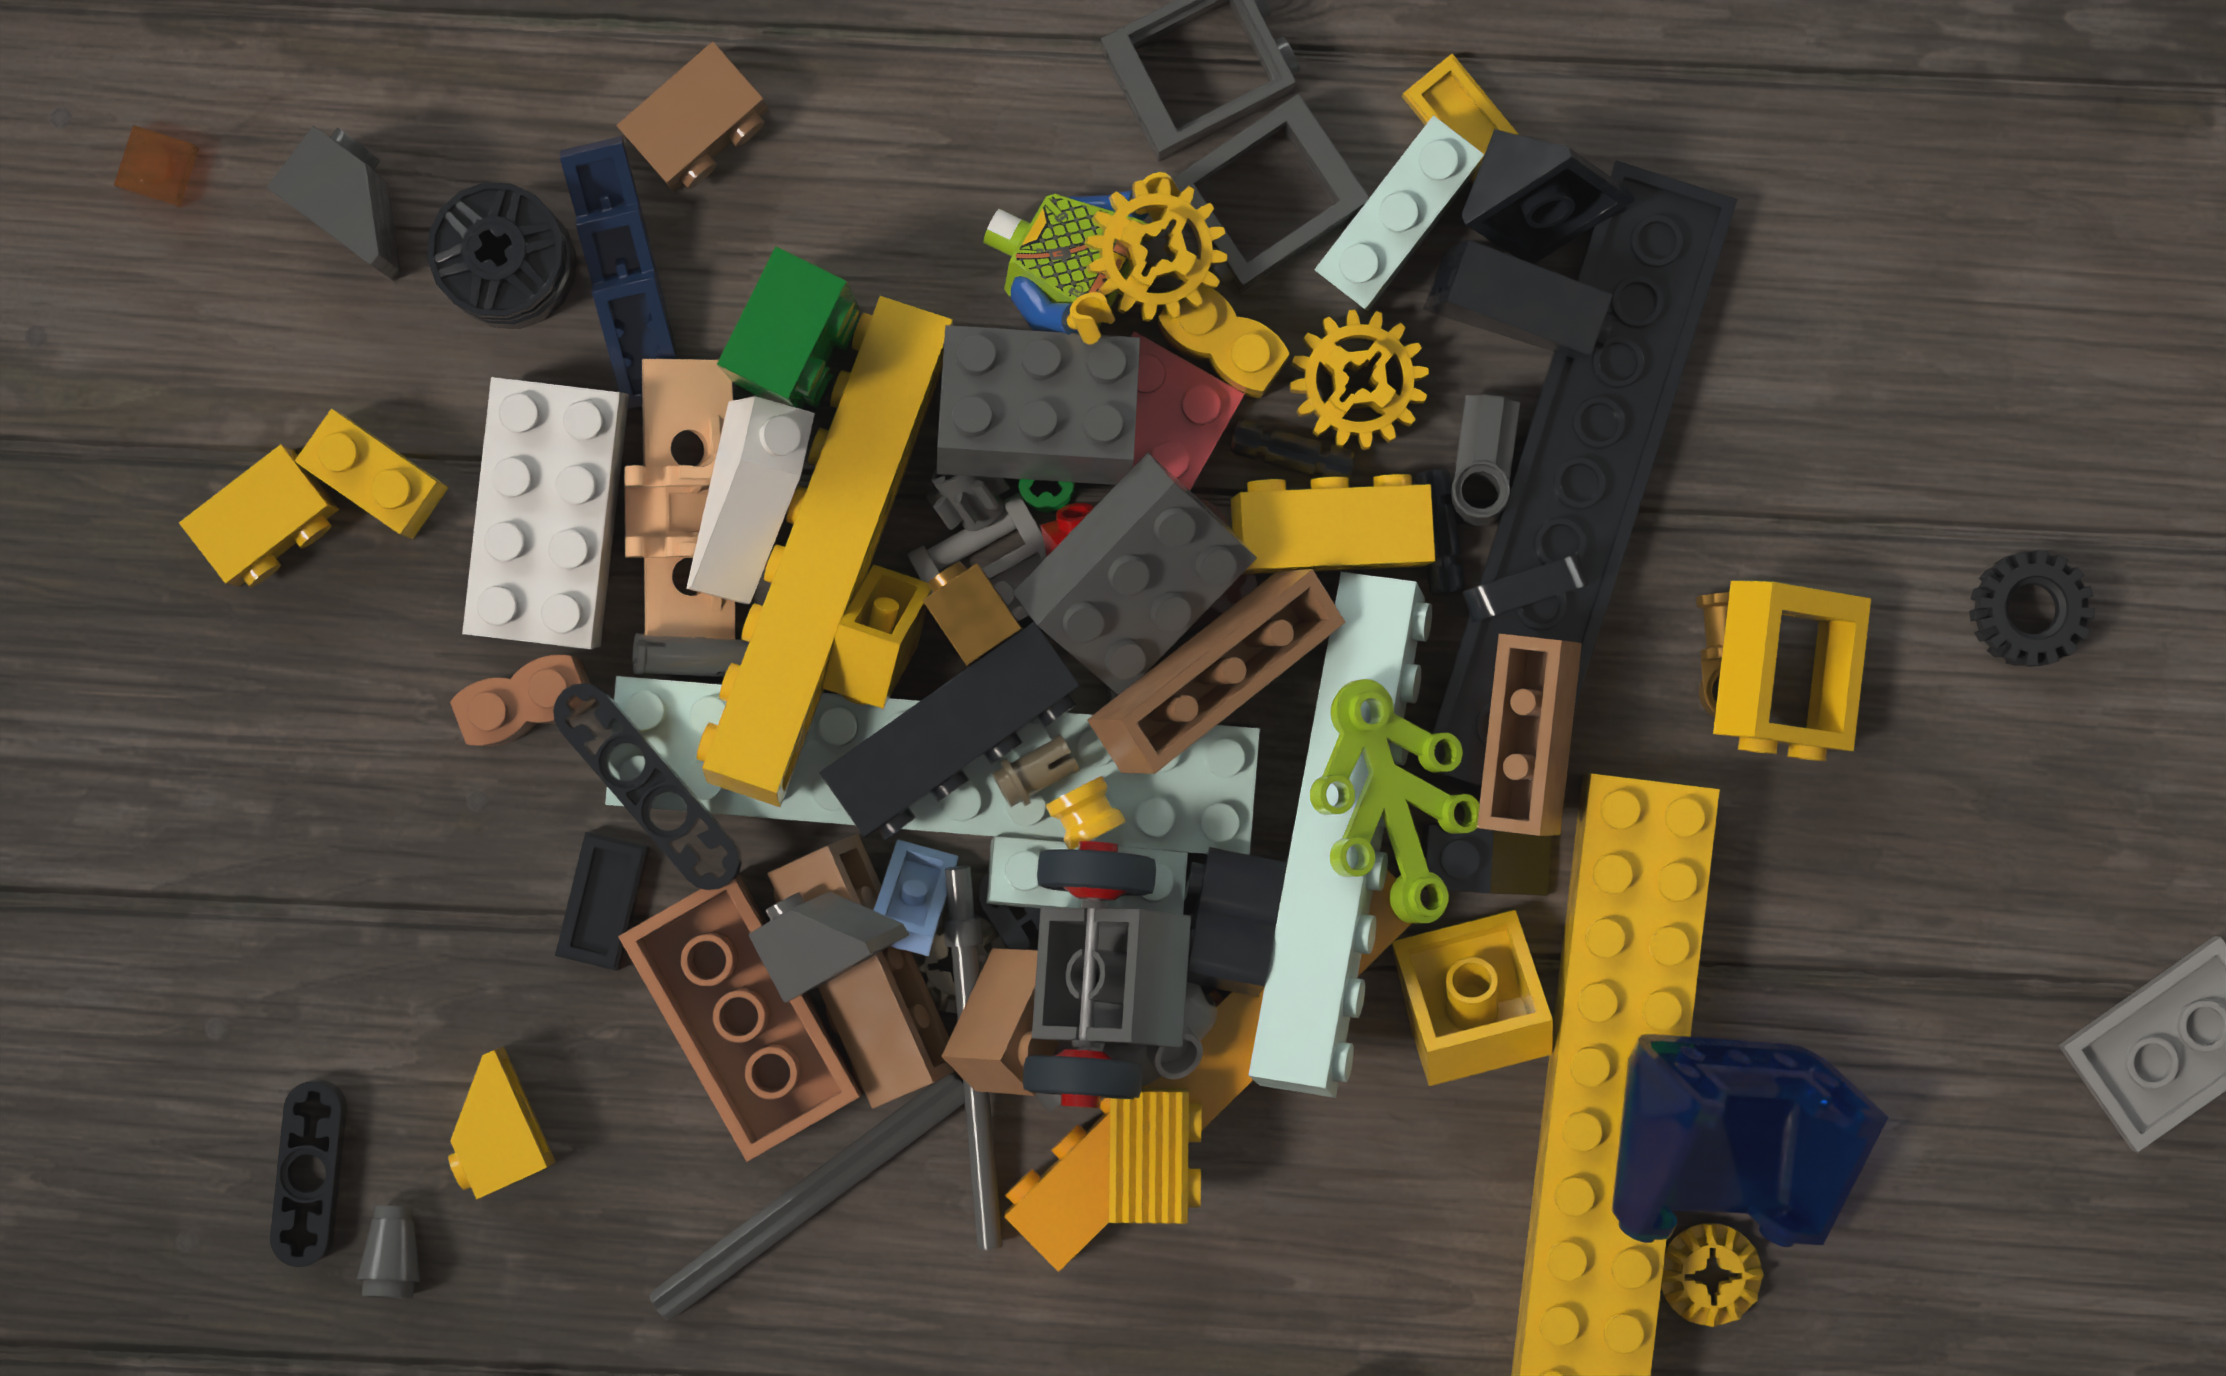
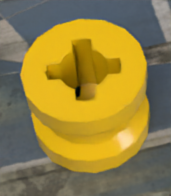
M1103 776L1045 805L1050 816L1060 819L1066 832L1063 840L1068 849H1075L1079 847V841H1090L1126 822L1121 811L1110 806L1105 796L1108 786Z

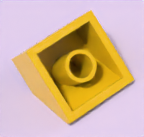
M1516 910L1392 942L1411 1032L1429 1086L1552 1055L1553 1019Z

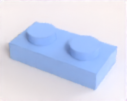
M897 839L873 910L903 923L909 933V936L891 945L892 947L929 956L947 900L945 868L957 866L959 856Z

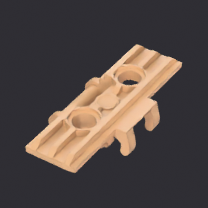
M642 359L643 466L633 465L624 467L625 558H644L645 635L735 639V601L701 592L692 596L685 595L676 589L672 580V573L676 564L684 558L693 559L727 406L729 401H733L732 381L718 367V360ZM681 431L695 433L703 443L704 455L700 463L695 467L679 465L671 454L672 440Z

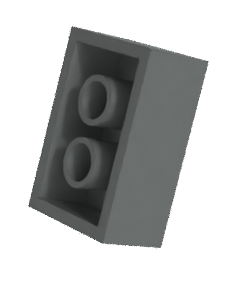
M945 325L937 444V474L1117 485L1133 468L1140 337L1101 335L1095 344L1088 345L1083 342L1080 334L1070 333L1068 335L1062 332Z
M1147 452L1017 587L1013 594L1037 626L1119 695L1140 679L1257 557L1223 520Z

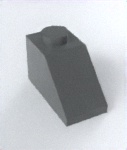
M830 891L807 902L804 901L801 893L798 892L765 910L771 921L748 934L784 1003L829 982L909 936L903 923Z

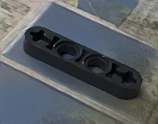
M586 683L573 684L564 689L557 697L553 709L554 722L559 731L683 876L694 886L705 890L721 889L732 883L738 876L742 865L741 851L736 842L612 697L602 688ZM575 697L586 702L594 698L598 700L600 706L596 709L594 715L606 730H610L616 720L623 727L622 732L606 739L596 754L588 747L590 742L600 739L595 732L585 724H580L574 728L569 722V719L575 713L574 708L570 704ZM623 743L636 745L641 749L645 759L642 773L632 781L619 780L612 774L609 768L610 753L615 747ZM667 792L678 794L687 805L686 820L680 827L670 831L658 827L651 817L652 803L659 795ZM700 818L708 826V830L698 834L697 837L709 849H715L721 845L728 853L721 861L727 871L720 878L713 872L706 873L703 876L697 872L695 867L700 863L701 857L691 844H686L681 853L672 845L673 841L690 834Z

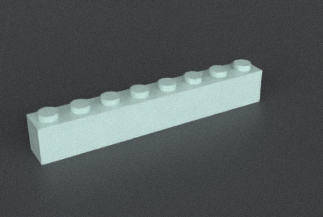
M1341 572L1335 602L1336 608L1346 623L1329 635L1248 1075L1260 1086L1336 1098L1339 1081L1347 1082L1349 1080L1353 1064L1354 1046L1352 1043H1347L1346 1038L1350 1017L1359 1018L1364 1003L1365 981L1357 977L1361 954H1370L1375 941L1376 916L1369 915L1373 890L1382 891L1386 879L1388 855L1386 852H1380L1384 827L1386 826L1381 815L1370 842L1375 851V863L1371 871L1361 877L1340 876L1333 870L1330 864V851L1334 843L1342 839L1369 774L1363 754L1361 753L1349 778L1355 789V801L1351 809L1346 813L1337 815L1320 814L1311 804L1310 789L1314 781L1322 777L1340 733L1332 723L1330 710L1335 696L1345 684L1360 679L1378 682L1389 692L1393 700L1394 713L1403 719L1406 703H1416L1421 683V666L1414 664L1417 642L1427 641L1432 621L1431 603H1425V597L1416 581ZM1365 700L1361 706V715L1369 723L1370 707ZM1388 741L1395 765H1404L1407 760L1408 751ZM1331 783L1327 789L1326 797L1330 805L1334 806L1338 801V790ZM1353 846L1348 849L1346 855L1347 862L1352 869L1358 862V853Z

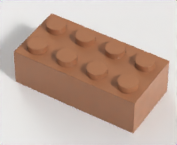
M739 873L729 885L714 890L700 889L618 937L746 1162L856 1100L864 1092L857 1085L849 1064L808 992L787 1003H784L748 936L749 933L768 922Z

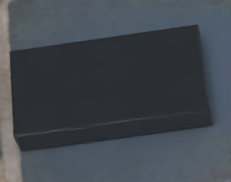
M585 832L555 956L615 971L620 969L625 948L618 936L630 929L649 846Z

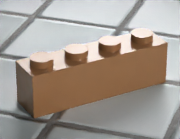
M1313 569L1275 572L1088 718L1087 721L1121 773L1156 774L1346 622Z
M858 833L767 873L774 887L776 903L798 892L801 893L804 901L807 902L830 891L874 910L882 887ZM890 946L818 987L826 1004L828 1021L834 1031L839 1034L852 1063L853 1077L859 1088L865 1092L872 1109L930 1085L955 1071L941 1057L950 1038L911 951L900 950Z

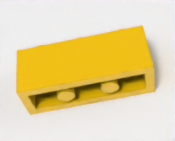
M1409 474L1373 477L1374 487L1349 488L1348 477L1311 479V489L1286 490V480L1282 479L1247 482L1248 492H1240L1231 498L1232 530L1257 557L1241 575L1272 574L1278 571L1313 569L1314 572L1424 567L1435 561L1431 484L1412 485V476Z

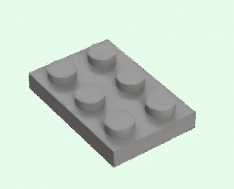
M2212 937L2058 1045L2132 1151L2138 1153L2226 1091V943L2221 937Z

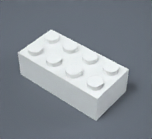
M491 377L462 634L584 649L601 647L629 394Z

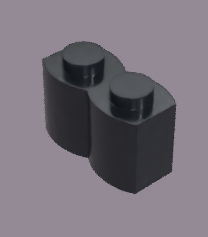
M1209 847L1203 864L1191 863L1184 898L1187 901L1195 902L1192 926L1190 925L1188 983L1259 997L1265 987L1286 862Z

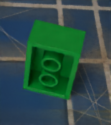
M775 246L717 362L718 367L735 385L763 399L806 411L809 405L819 409L835 375L829 373L830 368L828 366L837 348L844 352L849 350L860 316H858L859 310H857L859 304L847 281Z

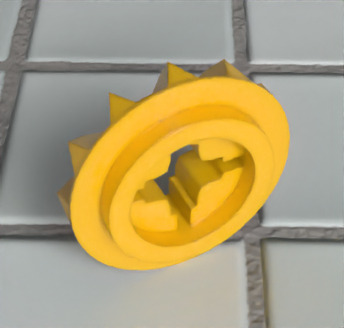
M1704 1223L1682 1231L1666 1248L1661 1289L1669 1305L1684 1319L1696 1324L1716 1327L1731 1321L1740 1320L1751 1305L1758 1301V1293L1764 1273L1756 1248L1744 1235L1729 1226ZM1710 1248H1713V1256L1716 1257L1717 1264L1721 1269L1729 1270L1731 1273H1738V1277H1729V1280H1723L1718 1283L1717 1292L1714 1293V1302H1711V1295L1708 1294L1707 1287L1703 1282L1695 1281L1693 1278H1685V1274H1695V1271L1706 1269L1707 1259L1710 1258Z

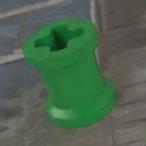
M1019 479L1018 488L1027 506L1037 512L1051 513L1068 505L1074 495L1075 482L1058 481L1062 491L1055 497L1047 491L1039 497L1032 494L1036 486L1035 480Z

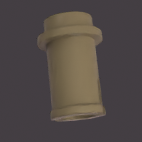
M1059 734L1052 741L1012 763L1007 758L1000 762L1002 768L993 772L992 775L1010 807H1013L1020 802L1024 806L1031 804L1030 796L1071 773H1077L1080 769L1075 758H1071L1069 754L1071 750Z

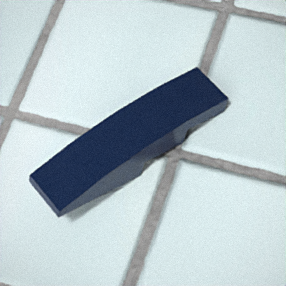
M623 136L560 150V160L576 215V228L592 282V295L619 392L629 394V410L642 406V359H678L625 143Z

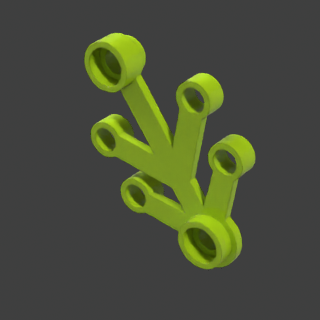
M1369 679L1351 681L1339 690L1331 704V720L1335 729L1340 734L1322 777L1316 779L1311 786L1310 801L1313 808L1323 815L1343 814L1351 809L1355 801V789L1349 778L1361 753L1363 754L1369 774L1342 839L1336 841L1331 848L1330 864L1333 870L1343 877H1361L1368 874L1375 863V851L1370 842L1382 815L1401 873L1390 890L1392 910L1404 922L1431 923L1444 913L1448 904L1449 894L1442 879L1428 870L1408 804L1436 818L1442 829L1451 834L1470 833L1477 829L1480 804L1476 798L1468 794L1449 795L1395 765L1388 741L1417 755L1422 767L1434 773L1454 770L1461 762L1463 755L1462 746L1457 737L1450 733L1430 734L1396 715L1389 692L1378 682ZM1365 700L1370 707L1369 723L1361 715V706ZM1438 742L1443 744L1445 748V759L1441 764L1436 760L1434 754L1435 746ZM1331 783L1338 790V801L1334 806L1330 805L1326 797L1327 789ZM1458 803L1462 805L1465 811V818L1461 825L1456 822L1454 817V809ZM1351 846L1358 853V862L1353 869L1349 866L1346 859L1347 851ZM1425 886L1429 892L1427 908L1422 905L1420 899L1421 891Z

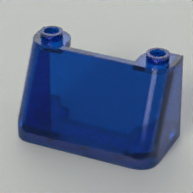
M1642 1034L1638 1038L1627 1062L1612 1212L1619 1220L1618 1225L1626 1235L1644 1243H1652L1654 1240L1670 1238L1677 1226V1218L1672 1211L1748 1214L1760 1225L1759 1232L1762 1236L1782 1247H1792L1794 1244L1824 1245L1889 1117L1831 1063L1806 1048L1783 1043Z

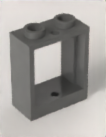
M1175 0L1101 38V51L1158 162L1294 93L1296 81L1293 74L1299 72L1300 67L1285 37L1274 40L1263 19L1271 15L1266 0ZM1229 2L1269 82L1176 129L1136 50Z
M1299 93L1172 178L1180 192L1188 186L1194 189L1190 205L1197 210L1207 204L1196 188L1198 185L1283 129L1333 203L1324 212L1248 263L1226 231V234L1213 241V250H1219L1227 254V261L1217 265H1210L1211 270L1223 286L1233 280L1241 293L1355 217L1369 199V196ZM1213 212L1205 219L1208 228L1223 227ZM1186 222L1183 228L1187 233H1190L1193 230Z

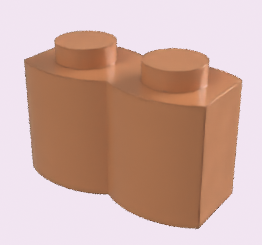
M549 655L527 663L511 679L488 678L475 682L457 693L450 703L466 744L486 747L501 746L523 737L537 723L556 724L554 722L553 709L556 699L561 692L573 684H590L580 658L568 655ZM575 697L570 703L575 713L569 720L587 711L595 703L596 698L586 702Z

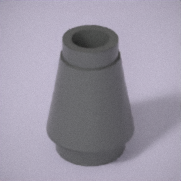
M374 1206V1217L371 1220L356 1280L362 1281L363 1297L413 1299L414 1283H421L414 1221L412 1220V1207Z

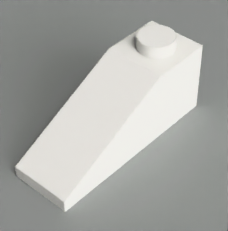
M756 396L728 402L686 589L743 604L751 603L800 479L815 413Z

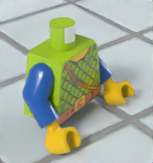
M1153 173L1142 180L1149 194L1155 193V189L1162 178L1169 179L1170 195L1178 197L1181 193L1171 176L1167 173ZM1132 190L1120 192L1128 201L1133 199ZM1057 194L1048 195L1045 197L1031 223L1001 209H998L986 230L983 243L1012 256L1008 266L1004 290L1011 297L1012 302L1032 331L1062 332L1068 335L1077 333L1080 334L1084 343L1091 345L1095 344L1101 337L1099 328L1102 322L1112 324L1115 321L1111 306L1119 293L1116 290L1106 296L1098 293V290L1107 281L1104 272L1088 273L1086 267L1096 259H1099L1100 253L1085 246V239L1087 237L1102 235L1103 229L1092 220L1097 211L1110 215L1115 213L1109 200L1112 194L1064 197ZM1143 208L1131 213L1126 218L1129 220L1133 219L1144 225L1147 223L1143 220L1146 219L1148 214L1154 222L1158 221L1165 208ZM1114 242L1113 254L1115 263L1121 275L1126 278L1130 271L1125 249L1119 247Z

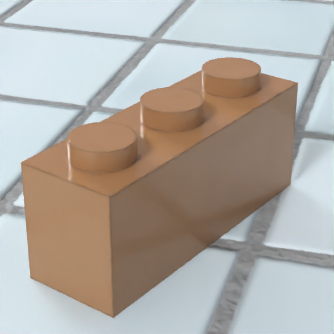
M1499 634L1477 828L1537 836L1560 835L1582 643Z

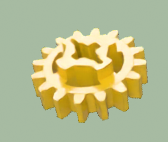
M1163 178L1159 181L1153 194L1148 193L1147 187L1142 180L1135 181L1132 184L1133 199L1130 201L1117 191L1113 193L1109 200L1115 213L1110 215L1097 211L1092 218L1096 225L1103 229L1102 235L1090 236L1085 239L1086 247L1097 250L1100 253V258L1086 267L1088 273L1104 272L1107 281L1102 284L1098 293L1106 296L1116 290L1122 295L1117 310L1122 314L1128 311L1134 303L1140 304L1143 321H1151L1153 319L1157 306H1163L1170 320L1179 317V300L1184 299L1193 308L1200 306L1203 301L1196 288L1199 285L1212 289L1216 288L1220 280L1208 271L1210 265H1217L1227 261V254L1212 248V242L1226 234L1224 227L1208 228L1205 219L1214 210L1212 204L1203 205L1196 210L1190 205L1194 194L1192 187L1188 186L1178 197L1170 195L1169 179ZM1143 208H1165L1158 221L1142 225L1133 219L1129 220L1126 218L1131 213ZM1186 222L1195 234L1198 244V258L1186 249L1182 235V229ZM1169 225L1170 229L1165 236L1167 241L1164 244L1163 250L1171 255L1170 261L1161 259L1146 270L1142 276V271L1147 264L1145 259L1148 250L1140 245L1141 240L1150 242L1166 230ZM1114 242L1126 251L1130 265V271L1126 278L1121 275L1116 266L1113 254ZM1166 275L1185 282L1181 287L1170 292H1147L1154 279Z
M1356 310L1348 311L1346 326L1341 328L1338 327L1331 317L1325 318L1322 325L1326 336L1321 340L1316 335L1307 333L1303 338V343L1312 352L1310 357L1294 356L1291 364L1297 370L1305 372L1304 378L1297 379L1289 385L1290 392L1306 394L1307 400L1296 411L1298 416L1303 417L1314 413L1319 420L1314 427L1313 434L1318 437L1329 427L1337 431L1335 441L1338 447L1344 446L1349 435H1358V441L1362 450H1367L1371 447L1372 433L1379 432L1381 437L1390 443L1396 438L1392 425L1395 420L1408 427L1416 420L1411 411L1406 408L1407 404H1423L1427 397V394L1414 388L1415 381H1420L1429 375L1427 367L1413 366L1411 359L1422 349L1421 345L1413 343L1404 347L1399 340L1403 335L1405 326L1399 323L1389 332L1381 329L1383 322L1382 313L1377 311L1370 319L1368 325L1360 324ZM1355 338L1374 341L1368 350L1347 352L1340 345H1336L1342 341ZM1392 357L1396 360L1401 374L1399 395L1395 393V389L1387 384L1385 366ZM1373 358H1377L1378 361L1372 368V375L1368 381L1375 390L1370 393L1368 390L1361 388L1355 395L1351 393L1345 402H1341L1340 399L1346 391L1345 387L1349 380V376L1343 370L1348 367L1350 370L1357 372L1362 366L1366 367ZM1318 364L1323 367L1322 370L1331 376L1333 394L1325 404L1319 395L1316 384ZM1367 407L1382 415L1377 419L1365 422L1343 419L1350 409Z

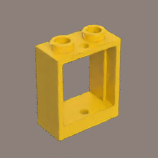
M1731 581L1713 734L1739 738L1738 750L1777 754L1778 743L1789 745L1787 757L1826 761L1827 749L1854 751L1871 598L1778 582ZM1781 615L1819 621L1806 728L1769 723Z

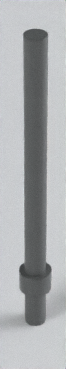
M970 866L945 868L949 918L943 919L945 946L952 947L958 1020L980 975L977 945L983 943L981 916H976L974 913ZM963 1079L977 1248L981 1250L997 1249L1002 1247L1003 1243L990 1092L975 1091Z

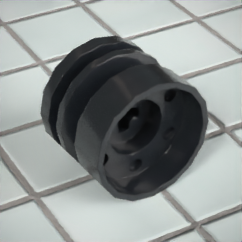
M484 182L458 192L439 210L429 231L427 260L436 285L453 304L462 309L466 314L493 328L522 329L546 320L565 302L575 281L576 252L568 229L535 194L511 183ZM495 239H499L505 246L510 245L504 251L508 261L501 266L495 264L491 259L486 260L492 254L488 244Z

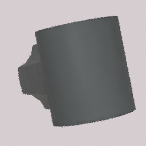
M1485 394L1465 396L1454 480L1450 496L1451 504L1455 508L1456 517L1465 524L1474 527L1487 526L1496 522L1505 509L1510 494L1509 484L1520 402L1512 401L1505 397ZM1478 479L1488 481L1494 486L1498 500L1486 509L1471 507L1462 496V488L1468 482Z

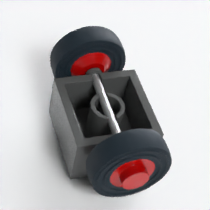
M1079 841L1078 850L1053 849L1040 852L1037 869L1038 886L1051 890L1066 891L1075 898L1087 899L1088 901H1081V908H1041L1032 1038L1072 1042L1071 1047H1078V1050L1064 1049L1055 1056H1027L1023 1069L1024 1090L1032 1093L1061 1095V1106L1100 1109L1101 1098L1134 1099L1140 1097L1143 1074L1142 1065L1137 1064V1062L1113 1060L1105 1052L1091 1051V1048H1100V1044L1182 1048L1191 916L1144 909L1109 908L1110 903L1101 902L1114 901L1122 895L1141 896L1152 894L1156 879L1155 859L1142 855L1118 852V844L1097 841Z

